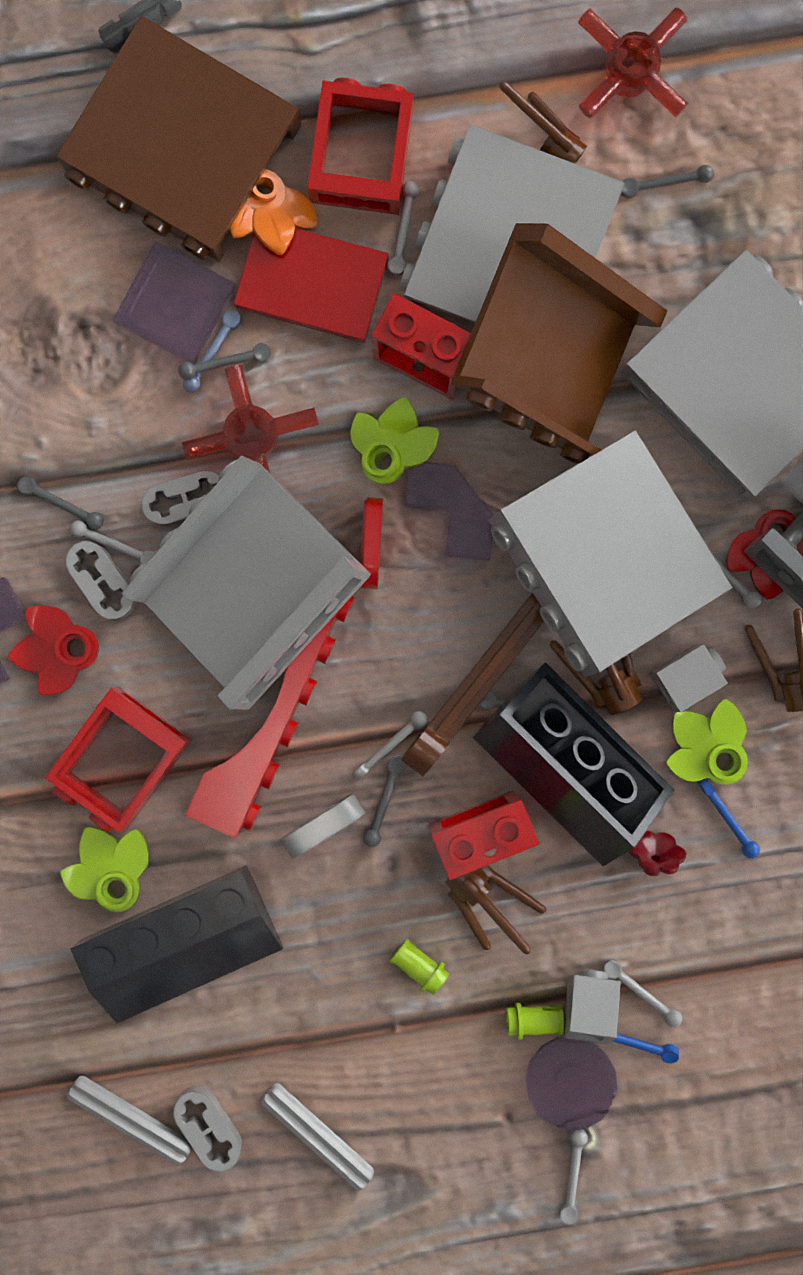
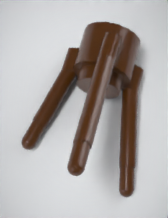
M501 82V91L549 135L540 151L576 164L587 148V145L579 140L580 137L568 129L535 92L528 94V99L532 103L530 104L507 82Z
M799 608L793 611L799 671L784 674L785 683H781L752 625L745 627V632L772 686L774 700H784L787 712L803 711V612Z
M556 640L550 642L551 649L590 693L597 708L606 705L610 715H615L632 708L643 700L638 690V687L642 684L634 670L630 653L621 658L623 668L617 669L615 663L606 668L608 674L598 680L601 688H598L589 676L584 677L581 671H576L570 665L563 647Z
M489 865L450 881L449 878L445 880L446 885L451 889L447 895L457 904L484 950H489L491 944L467 901L472 906L479 903L522 953L529 954L531 952L530 946L487 898L486 895L492 889V886L487 881L490 880L540 914L546 912V907L496 873Z

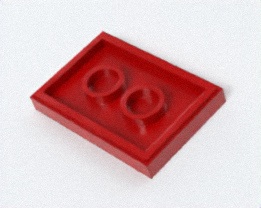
M295 228L288 248L284 254L277 255L267 248L256 234L253 233L234 306L244 311L365 343L389 259V253Z

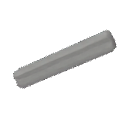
M79 1076L68 1092L67 1098L69 1101L176 1166H180L186 1160L192 1149L186 1137L85 1076Z
M275 1083L268 1089L261 1101L263 1107L354 1189L360 1191L367 1186L374 1176L373 1167L282 1085Z

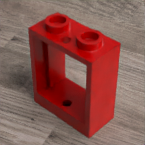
M336 78L334 82L322 80L307 187L311 203L399 215L413 115V92H406L403 87L395 84H382L379 88L362 86L358 81L350 78ZM333 106L399 114L390 182L324 173Z
M393 293L371 334L373 359L453 400L458 388L453 386L451 382L471 333ZM421 362L424 368L422 371L417 372L413 369V364Z
M120 687L110 688L45 779L55 785L52 788V792L61 800L73 806L78 802L92 812L89 815V819L98 827L110 833L113 829L120 833L131 825L192 740ZM113 714H116L166 751L124 811L71 773Z
M513 790L429 823L431 836L449 881L540 845L522 799ZM492 849L496 850L493 856L489 857L485 855V852L490 851Z

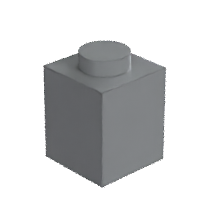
M704 644L690 647L649 673L671 710L680 713L728 684L722 674L727 671L722 658L714 648L707 650Z
M582 970L581 975H574L567 984L563 1038L609 1044L617 1038L621 981L608 980V973L597 970Z

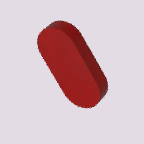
M367 497V500L364 502L360 563L371 573L369 578L361 585L364 589H378L383 498Z

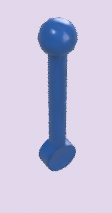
M706 778L698 781L697 783L701 790L708 796L742 844L743 855L749 859L757 857L760 853L759 845L755 841L749 840L719 798L709 780Z
M617 1033V1038L613 1040L616 1043L659 1055L661 1060L671 1064L679 1060V1049L673 1044L658 1046Z

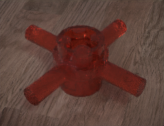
M589 8L581 16L578 24L608 54L605 63L606 78L580 103L579 108L581 112L591 119L615 94L630 98L638 96L646 89L675 118L678 117L689 103L658 74L662 61L659 49L687 22L685 13L679 8H674L649 35L645 32L634 31L620 37ZM626 58L635 59V64L630 67V70L621 64L625 62Z
M242 365L227 367L225 374L235 409L227 416L222 432L182 442L185 457L190 459L229 449L237 458L242 455L256 461L270 473L266 456L275 448L278 435L319 425L315 408L273 418L265 409L252 405ZM253 421L255 428L262 430L264 437L261 438L259 443L255 440L240 444L238 436L243 435L246 431L244 423Z

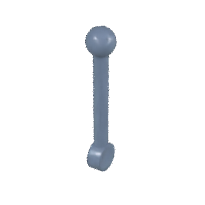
M227 310L223 314V326L200 363L212 360L229 331L240 326L241 318L237 311ZM205 371L196 373L190 380L184 379L183 388L190 393L198 391L200 388V378Z

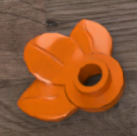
M265 169L229 228V232L232 238H241L254 232L267 248L277 255H282L293 238L295 227L314 229L317 226V215L308 197L299 190L285 187L282 179L276 173ZM256 186H265L271 190V193L267 195L261 194Z

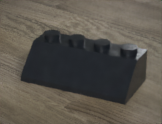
M546 662L491 715L472 737L602 866L607 865L635 848L674 791Z
M246 865L82 938L70 950L88 991L116 1023H119L283 950L284 947L250 870Z

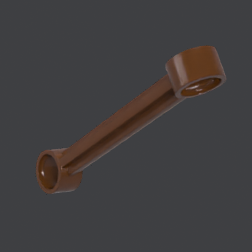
M533 593L401 758V761L423 777L433 766L455 734L544 623L540 615L541 605Z

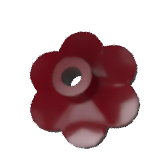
M646 830L635 848L628 851L632 857L638 860L639 866L649 876H657L660 872L669 875L676 873L679 869V864L685 861L687 854L681 846L676 845V840L672 835L664 832L654 834Z

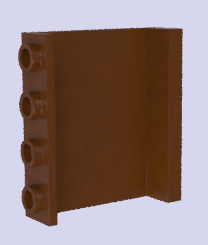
M141 15L56 157L66 170L64 177L75 186L84 191H88L92 186L105 194L103 200L119 212L127 214L130 209L144 217L142 223L156 234L166 237L169 232L183 240L181 246L195 257L205 260L208 255L220 262L224 256L220 243L283 138L287 136L293 140L302 123L298 107Z
M516 223L451 384L467 393L465 400L471 405L487 411H492L493 409L500 413L498 420L516 429L524 430L526 428L532 431L530 439L547 447H559L562 449L560 453L562 458L579 464L601 451L600 448L591 444L588 440L634 326L661 327L667 310L548 223Z

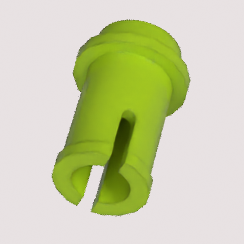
M408 938L403 941L389 960L391 964L396 965L421 985L419 990L422 993L427 990L430 994L434 995L449 976V972L443 968L445 963L440 961L437 964L413 945Z
M515 1003L514 1007L506 1008L507 1035L516 1036L517 1040H522L523 1035H563L564 1015L562 1005L522 1007L521 1003Z

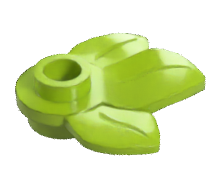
M402 397L391 404L378 420L371 415L358 412L353 420L350 431L353 446L363 455L361 464L364 474L371 481L383 485L398 480L404 473L405 468L423 464L435 450L439 438L437 428L429 426L418 427L417 415L406 397ZM391 456V465L387 469H379L380 460L383 457Z
M722 699L716 705L709 718L690 711L675 712L672 721V732L681 749L675 751L666 760V764L671 771L679 778L690 782L709 778L715 783L727 785L741 779L748 765L746 752L741 746L747 732L744 718L736 706L729 700ZM721 753H727L731 759L730 766L725 770H720L716 765V759Z
M95 827L85 828L79 845L81 863L73 864L61 870L60 874L64 885L72 895L79 899L96 900L107 911L123 912L136 903L140 894L138 878L149 864V851L146 840L138 829L130 831L118 842L114 836L102 829ZM113 881H121L125 885V894L123 896H115L111 892L110 886Z

